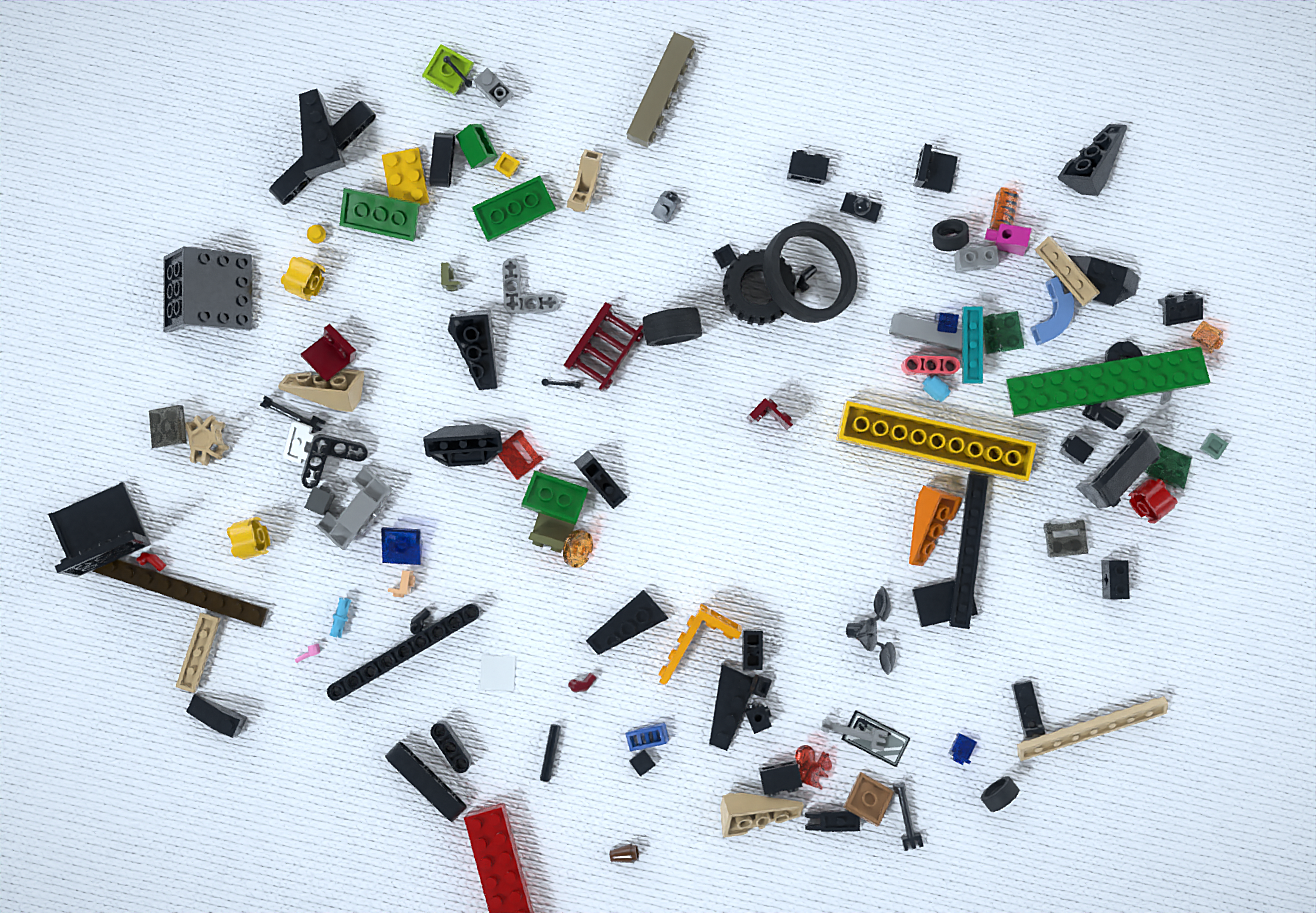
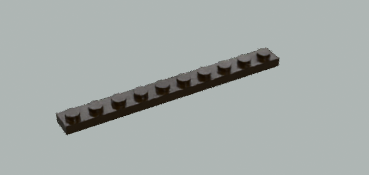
M121 559L92 571L258 627L264 626L269 612V608Z

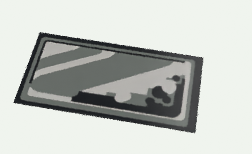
M855 710L847 727L872 734L874 728L887 731V736L879 735L880 738L886 739V743H877V745L884 747V751L870 748L871 741L846 734H843L841 740L894 767H897L910 741V737Z

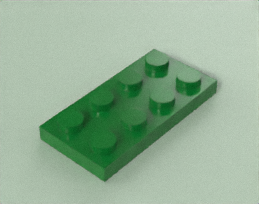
M540 175L471 207L487 242H491L557 211Z
M345 187L343 188L339 226L413 242L416 237L420 203Z

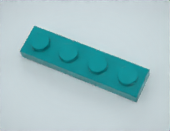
M962 307V384H983V307Z

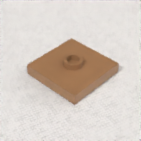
M859 772L843 808L879 827L895 791Z

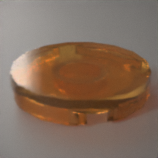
M581 529L574 530L569 534L563 547V559L568 566L579 568L588 562L589 558L587 557L593 551L592 535Z

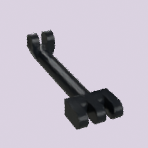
M265 395L263 402L259 405L265 409L270 408L294 421L311 426L312 433H316L313 432L314 429L318 431L323 429L316 425L317 422L323 425L326 423L325 420L314 415L309 420L273 402V399Z
M902 782L900 785L893 784V790L899 797L907 834L901 837L903 849L908 851L907 843L909 842L911 849H916L915 841H918L919 848L924 847L920 832L914 834L905 783Z

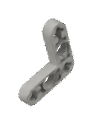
M510 258L504 261L502 265L504 308L508 313H552L558 310L560 303L553 294L521 295L520 265L515 259ZM510 263H513L516 267L513 269L514 277H510V271L506 269V267L510 266ZM513 281L517 283V289L511 292L507 290V284ZM507 295L514 296V302L518 304L514 310H511L508 304H511V297H507ZM531 299L537 301V306L534 309H528L526 306L527 302ZM539 299H542L543 303H547L549 299H552L556 304L552 308H549L548 305H542L543 309H540Z

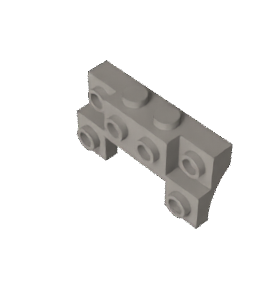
M365 466L352 479V482L362 490L359 491L340 517L337 518L327 511L320 523L315 526L341 550H346L357 535L366 532L370 526L368 523L372 518L375 519L381 513L382 503L393 490Z

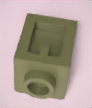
M441 262V286L449 292L462 289L460 281H451V279H454V268H451L449 262Z

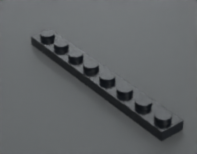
M968 474L949 627L970 629L989 476Z

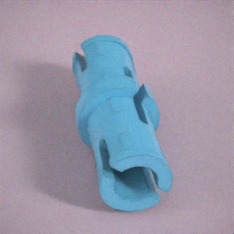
M339 597L336 613L332 617L334 621L330 636L342 638L345 622L349 618L347 614L351 599Z

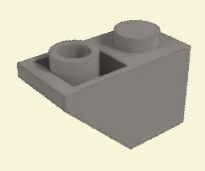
M488 67L474 80L477 89L489 101L500 108L514 96V93Z

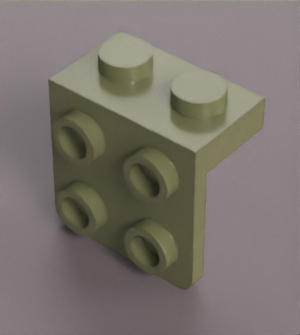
M538 513L533 532H530L528 539L532 540L533 545L543 548L545 544L551 546L550 550L561 553L562 550L567 551L575 525Z

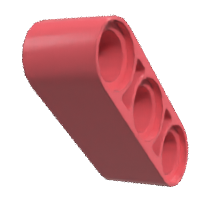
M913 355L903 360L901 369L907 375L950 376L960 369V362L952 356ZM908 361L915 363L916 367L914 370L908 368ZM927 361H931L934 364V370L927 368ZM946 362L953 364L954 368L952 371L947 370Z

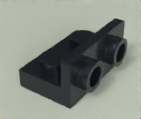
M1193 291L1184 292L1183 295L1179 296L1167 295L1165 298L1158 299V304L1162 306L1163 325L1165 326L1203 320V297Z

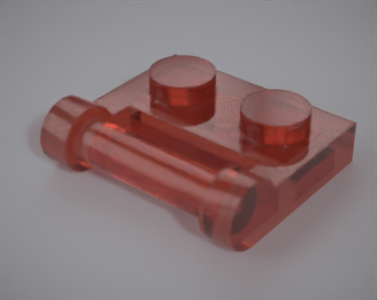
M522 430L517 431L502 443L503 451L497 454L517 481L544 461V458L537 454L524 437L525 433ZM517 440L533 461L531 463L525 460L513 444Z

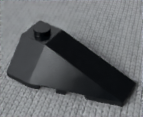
M1108 124L1093 138V143L1089 147H1083L1079 151L1080 155L1075 160L1071 159L1066 163L1058 176V180L1081 195L1099 196L1109 178L1127 130V125Z

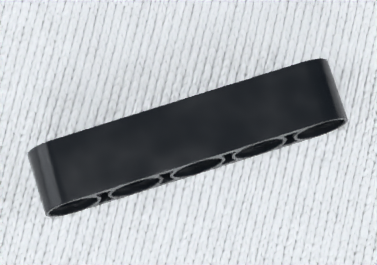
M398 741L385 755L386 760L450 822H454L467 808L462 799L404 743Z

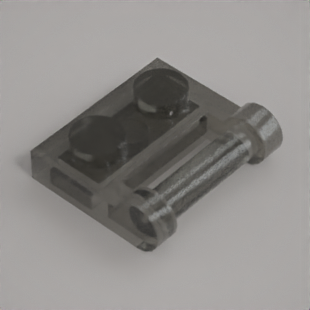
M1083 519L1069 523H1044L1043 529L1049 558L1088 554L1086 528ZM1076 529L1078 531V535L1053 536V532Z

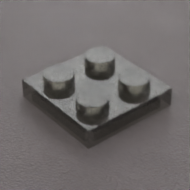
M183 405L148 410L152 448L187 444Z

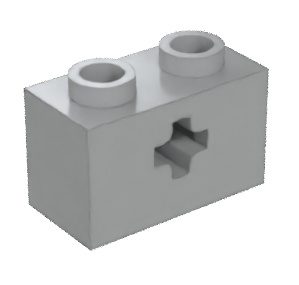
M997 245L957 250L954 253L956 273L994 269L999 265Z

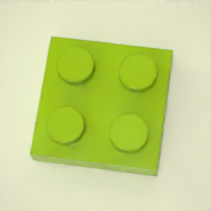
M440 44L423 72L422 78L456 96L464 81L448 63L443 61L444 56H449L450 61L466 78L474 63Z

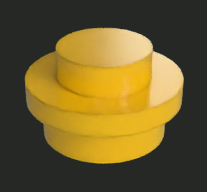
M312 225L307 230V238L314 244L322 243L326 238V230L321 225Z

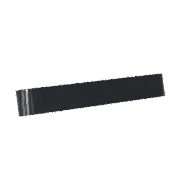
M363 101L357 102L333 125L341 152L376 118V114ZM303 155L269 188V192L282 205L292 201L315 178H309L304 173Z

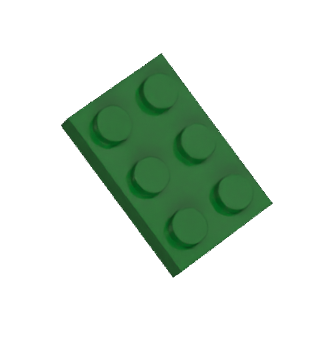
M534 470L521 507L576 525L589 489Z

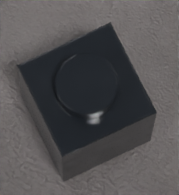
M1073 435L1066 437L1060 444L1062 448L1059 452L1076 465H1082L1094 448L1078 436Z

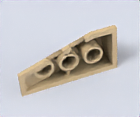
M343 369L327 382L320 375H311L309 372L287 374L278 385V388L334 410L353 412L361 401L364 371Z
M728 793L723 795L720 805L723 838L747 834V830L759 827L760 830L765 828V825L774 821L779 824L798 818L803 810V802L746 793Z

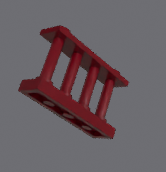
M606 301L563 364L567 370L571 371L573 368H578L599 382L601 385L598 389L601 392L604 389L608 390L613 383L612 377L635 342L639 343L644 336L642 325L637 330L613 315L611 311L612 305ZM604 321H610L633 336L627 346L602 330L601 325ZM594 336L596 338L600 337L622 352L617 361L612 360L592 346L590 342ZM583 352H588L611 367L606 377L581 362L580 357Z

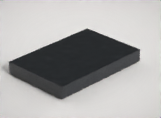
M954 580L912 589L920 627L949 621ZM974 598L971 616L978 615Z

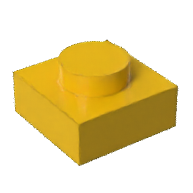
M503 152L494 166V170L511 179L519 167L520 161Z

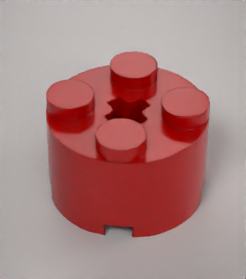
M1147 479L1128 495L1131 496L1129 503L1134 511L1141 518L1146 516L1149 519L1147 522L1152 524L1157 523L1171 512L1178 503L1177 499L1168 492L1165 483L1160 479L1156 481Z

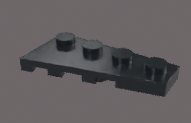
M643 589L594 632L586 642L597 655H600L666 621L669 617Z
M721 664L709 744L728 751L751 696V693L748 691L754 677L724 664Z

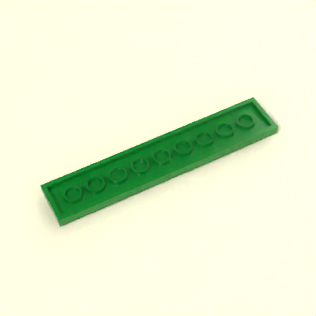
M1201 346L1010 378L1005 381L1013 417L1205 386L1211 383Z

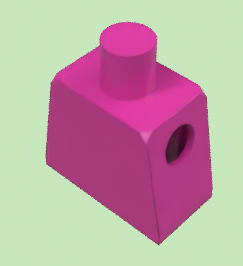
M1000 224L999 230L987 228L984 240L994 241V246L997 245V250L1024 256L1032 228Z

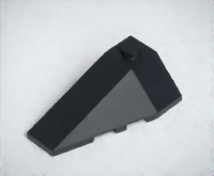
M491 310L471 311L450 316L452 337L469 368V372L478 390L498 389Z

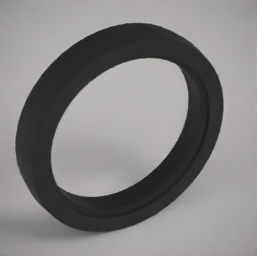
M810 221L792 224L777 233L765 250L763 276L766 287L775 303L789 316L802 322L819 323L838 316L851 304L858 283L856 263L845 241L829 227ZM797 236L813 238L827 247L834 256L840 270L841 286L838 297L830 307L823 309L808 307L797 301L787 290L781 277L779 263L781 251L790 238Z

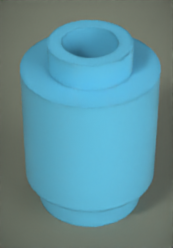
M929 375L922 382L924 385L922 389L936 401H944L951 392L948 388L949 386L936 375Z

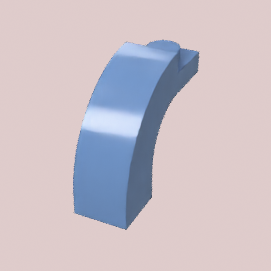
M1058 277L1045 282L1053 304L1050 318L1046 322L1030 328L1037 346L1063 333L1073 317V295L1071 292L1064 294V285L1059 281Z

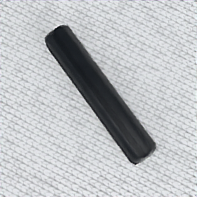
M558 724L550 725L540 780L543 782L551 780L561 726Z

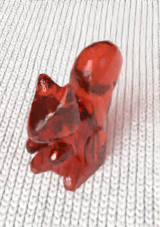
M802 745L797 748L795 754L796 763L800 765L799 771L802 783L822 790L823 786L819 783L820 777L828 778L829 776L825 771L832 769L829 753L825 754L823 751L816 762L814 749L809 745Z

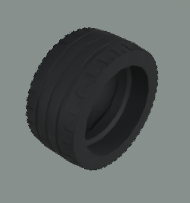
M695 307L663 310L648 314L642 318L644 336L648 346L677 344L702 336L700 314L698 308Z

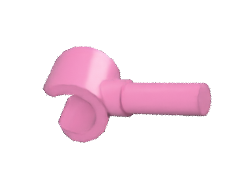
M319 644L307 646L308 652L297 657L295 662L298 663L308 657L318 655L320 653Z

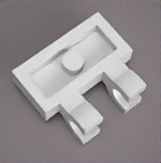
M293 421L283 458L299 464L303 463L308 454V443L319 433H312V427ZM314 457L310 460V463H315V460L319 461L320 458Z

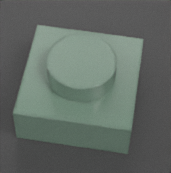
M1209 433L1199 449L1217 460L1229 443L1214 433Z

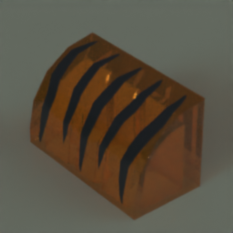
M1001 187L996 192L989 228L999 230L1000 224L1013 225L1019 197L1016 191Z

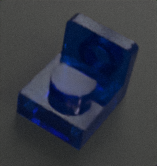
M935 313V321H938L937 331L956 333L959 314Z
M958 732L948 752L953 756L952 760L961 765L964 762L970 765L971 761L969 758L977 741Z

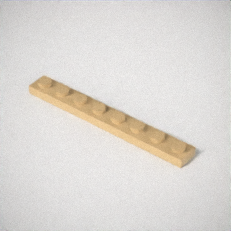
M1165 697L1153 698L1148 702L1135 704L1124 710H1117L1087 722H1080L1068 728H1061L1056 732L1043 734L1038 738L1024 740L1017 744V755L1020 761H1024L1165 715L1168 710V702Z

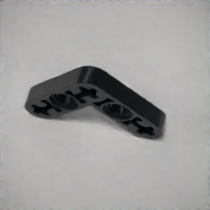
M325 434L315 435L311 441L301 474L303 486L308 489L318 486L327 455L361 462L368 456L366 446L360 442ZM323 440L325 445H321V453L317 452L318 445L316 442L320 443ZM339 443L345 445V449L342 452L334 450L335 446ZM359 448H361L363 453H359V455L356 456V453L354 451H358ZM314 457L321 459L320 464L317 466L310 464V460ZM310 470H312L313 478L315 480H311L310 483H308L306 478L310 477Z

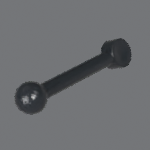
M444 56L443 61L448 63L463 79L465 86L468 88L472 87V81L467 79L450 61L449 56Z
M546 378L541 381L543 386H572L576 389L581 387V383L578 381L575 383L549 381Z

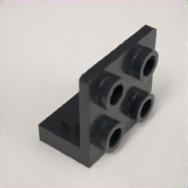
M925 143L920 150L913 186L949 194L952 189L958 157L931 151L932 145Z

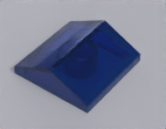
M381 528L382 563L421 565L423 545L421 529Z

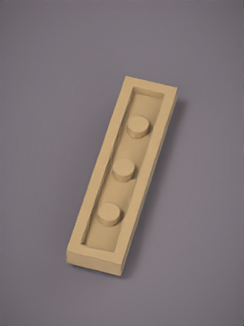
M1048 236L1035 249L1037 254L1082 306H1086L1100 293L1051 236Z
M203 612L200 613L175 686L176 688L192 693L197 691L221 618Z

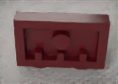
M329 323L324 327L323 336L301 353V357L327 382L355 360L356 349Z
M764 398L746 417L751 423L754 420L758 422L768 412L786 430L793 426L791 423L792 418L785 412L781 413L777 409L778 405L772 399L767 400Z

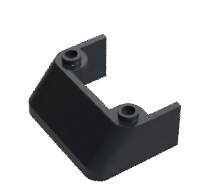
M1145 428L1126 432L1124 436L1129 439L1127 444L1093 481L1087 484H1079L1075 487L1097 508H1108L1118 505L1121 501L1120 497L1150 464L1153 465L1160 459V450L1151 434Z

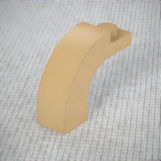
M584 150L581 155L576 182L567 201V208H571L576 212H585L589 209L599 177L603 158L602 153Z

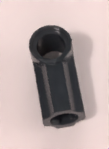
M1106 402L1085 406L1082 412L1083 416L1090 420L1098 421L1112 430H1117L1123 422L1124 416L1106 406Z

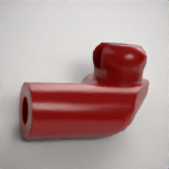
M142 552L136 559L141 566L147 562L151 563L159 572L167 566L156 554Z

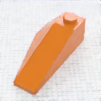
M923 485L915 506L909 564L924 566L935 548L934 542L940 535L943 536L945 533L943 528L949 520L952 521L963 498L935 487Z

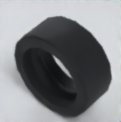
M947 219L937 223L932 229L933 245L936 249L946 252L964 248L969 243L968 224L959 219ZM948 234H957V235H954V236H948V237L945 236V235H948Z
M1005 776L992 783L982 793L980 798L990 812H996L1010 804L1017 797L1020 790L1009 776Z

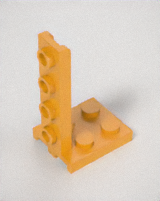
M701 603L696 615L690 616L686 624L689 626L686 633L681 632L677 640L679 643L677 649L673 648L668 656L670 660L668 665L662 666L658 674L661 676L659 683L663 685L668 683L703 620L706 622V626L714 630L716 628L723 631L722 634L729 639H739L742 633V626Z

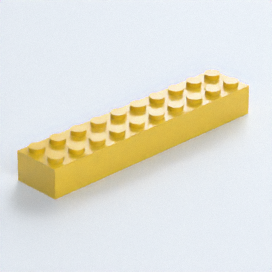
M846 401L843 404L836 436L837 441L1020 482L1029 481L1037 444Z

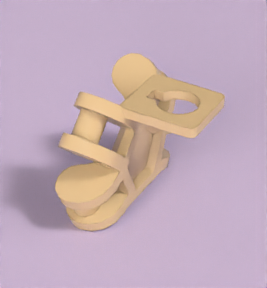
M196 415L193 417V421L184 423L191 450V463L196 464L200 462L202 465L208 466L210 455L219 460L223 458L222 454L224 451H228L230 448L223 443L221 431L226 425L224 422H218L213 415L203 422L201 417ZM213 444L218 445L215 451L210 449Z

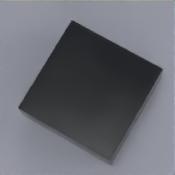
M730 244L712 252L721 270L730 266L731 262L737 259Z
M755 674L748 692L766 698L772 680Z
M645 749L629 760L640 777L656 766Z

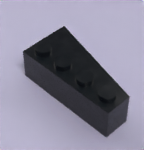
M317 88L300 93L299 107L304 173L309 178H313L346 167L323 95Z

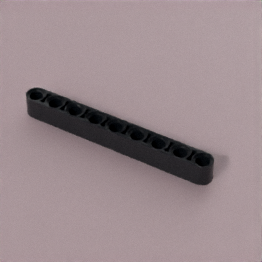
M471 603L332 683L327 688V696L331 700L337 701L480 618L482 614L481 607L476 603ZM469 607L476 609L477 614L475 617L468 615ZM452 617H457L460 620L458 627H454L451 624ZM435 627L442 628L443 635L441 637L435 635ZM420 636L426 639L424 647L420 646L417 642ZM403 646L409 649L408 656H403L401 654V648ZM386 656L392 659L391 666H387L384 663ZM369 666L374 667V676L368 674L367 669ZM352 676L358 678L357 686L351 683ZM335 686L341 688L340 696L334 693Z

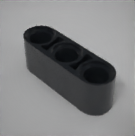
M434 133L429 176L430 186L450 188L455 134Z
M444 720L436 722L431 727V737L453 770L457 773L466 772L472 764L470 754L448 722ZM437 726H442L445 729L444 735H439L436 732ZM448 742L455 744V751H450L447 748ZM458 759H465L467 762V766L460 767L458 765Z

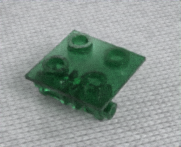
M1018 311L1002 314L994 313L983 317V336L987 355L1024 348Z
M1156 442L1160 450V459L1155 464H1150L1144 472L1147 473V476L1163 480L1165 484L1167 483L1175 489H1185L1192 458Z

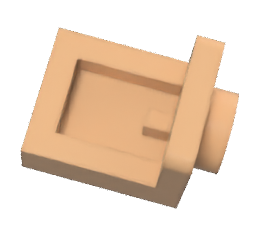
M402 570L400 588L391 587L388 588V592L393 593L392 596L402 598H404V594H410L411 587H414L415 584L413 571Z

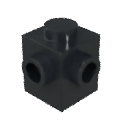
M757 701L747 705V709L744 711L754 734L772 727L769 720L772 715L768 706L764 707L762 702L758 704Z

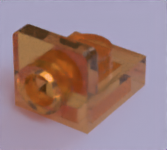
M1202 321L1191 335V338L1208 347V352L1212 354L1215 349L1219 350L1223 345L1224 332Z

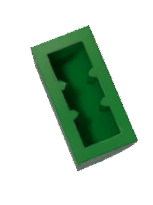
M469 124L456 135L471 169L485 166L498 158L482 124Z

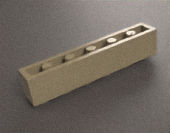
M676 32L673 33L626 133L627 139L646 148L649 143L653 144L657 135L655 130L657 126L661 127L665 118L663 113L665 109L669 110L673 99H671L673 92L677 93L681 82L678 81L681 75L685 76L688 65L686 64L695 55L694 40Z

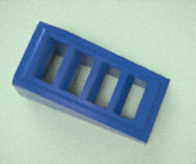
M665 722L625 733L630 752L665 745L669 742ZM649 732H652L654 741H651ZM642 733H644L646 743H643ZM633 735L637 736L639 745L635 744Z

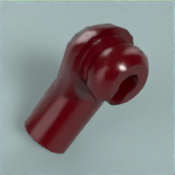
M590 672L583 681L571 679L568 687L575 693L585 692L592 686L597 677Z

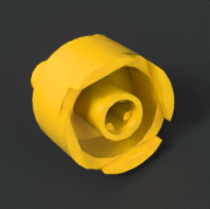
M293 256L290 259L287 272L281 277V284L284 285L287 292L310 301L312 300L310 297H316L323 286L325 277H322V271L325 272V268L302 256Z
M253 517L235 522L231 527L227 528V535L231 539L232 544L231 553L234 557L247 560L269 552L266 549L270 546V536L266 525L262 526L260 524L261 518Z

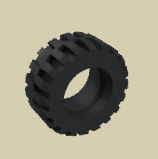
M760 249L758 252L749 250L747 254L742 253L736 260L731 262L723 280L722 294L724 295L725 305L729 307L732 315L735 314L738 320L747 321V324L753 325V323L758 324V326L765 323L770 324L785 314L773 299L767 304H754L748 301L741 291L742 280L748 273L753 271L763 272V258L766 249ZM781 256L779 263L781 277L787 290L795 298L797 285H795L796 277L795 274H792L791 265H787L785 263L786 259Z

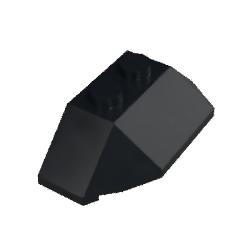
M1068 255L1100 292L1092 301L1113 307L1135 295L1140 277L1128 267L1091 256Z
M485 424L444 426L423 437L425 455L430 458L432 457L447 467L486 465L498 453L503 451L501 432Z

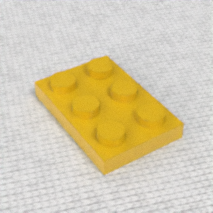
M413 148L381 155L389 197L420 203V206L430 204L420 149Z

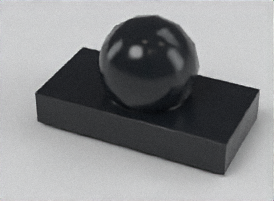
M846 192L840 212L875 224L882 205L870 201L867 197H859Z

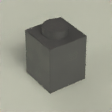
M320 485V488L313 487L304 508L325 516V513L331 507L335 494L330 493L332 489Z

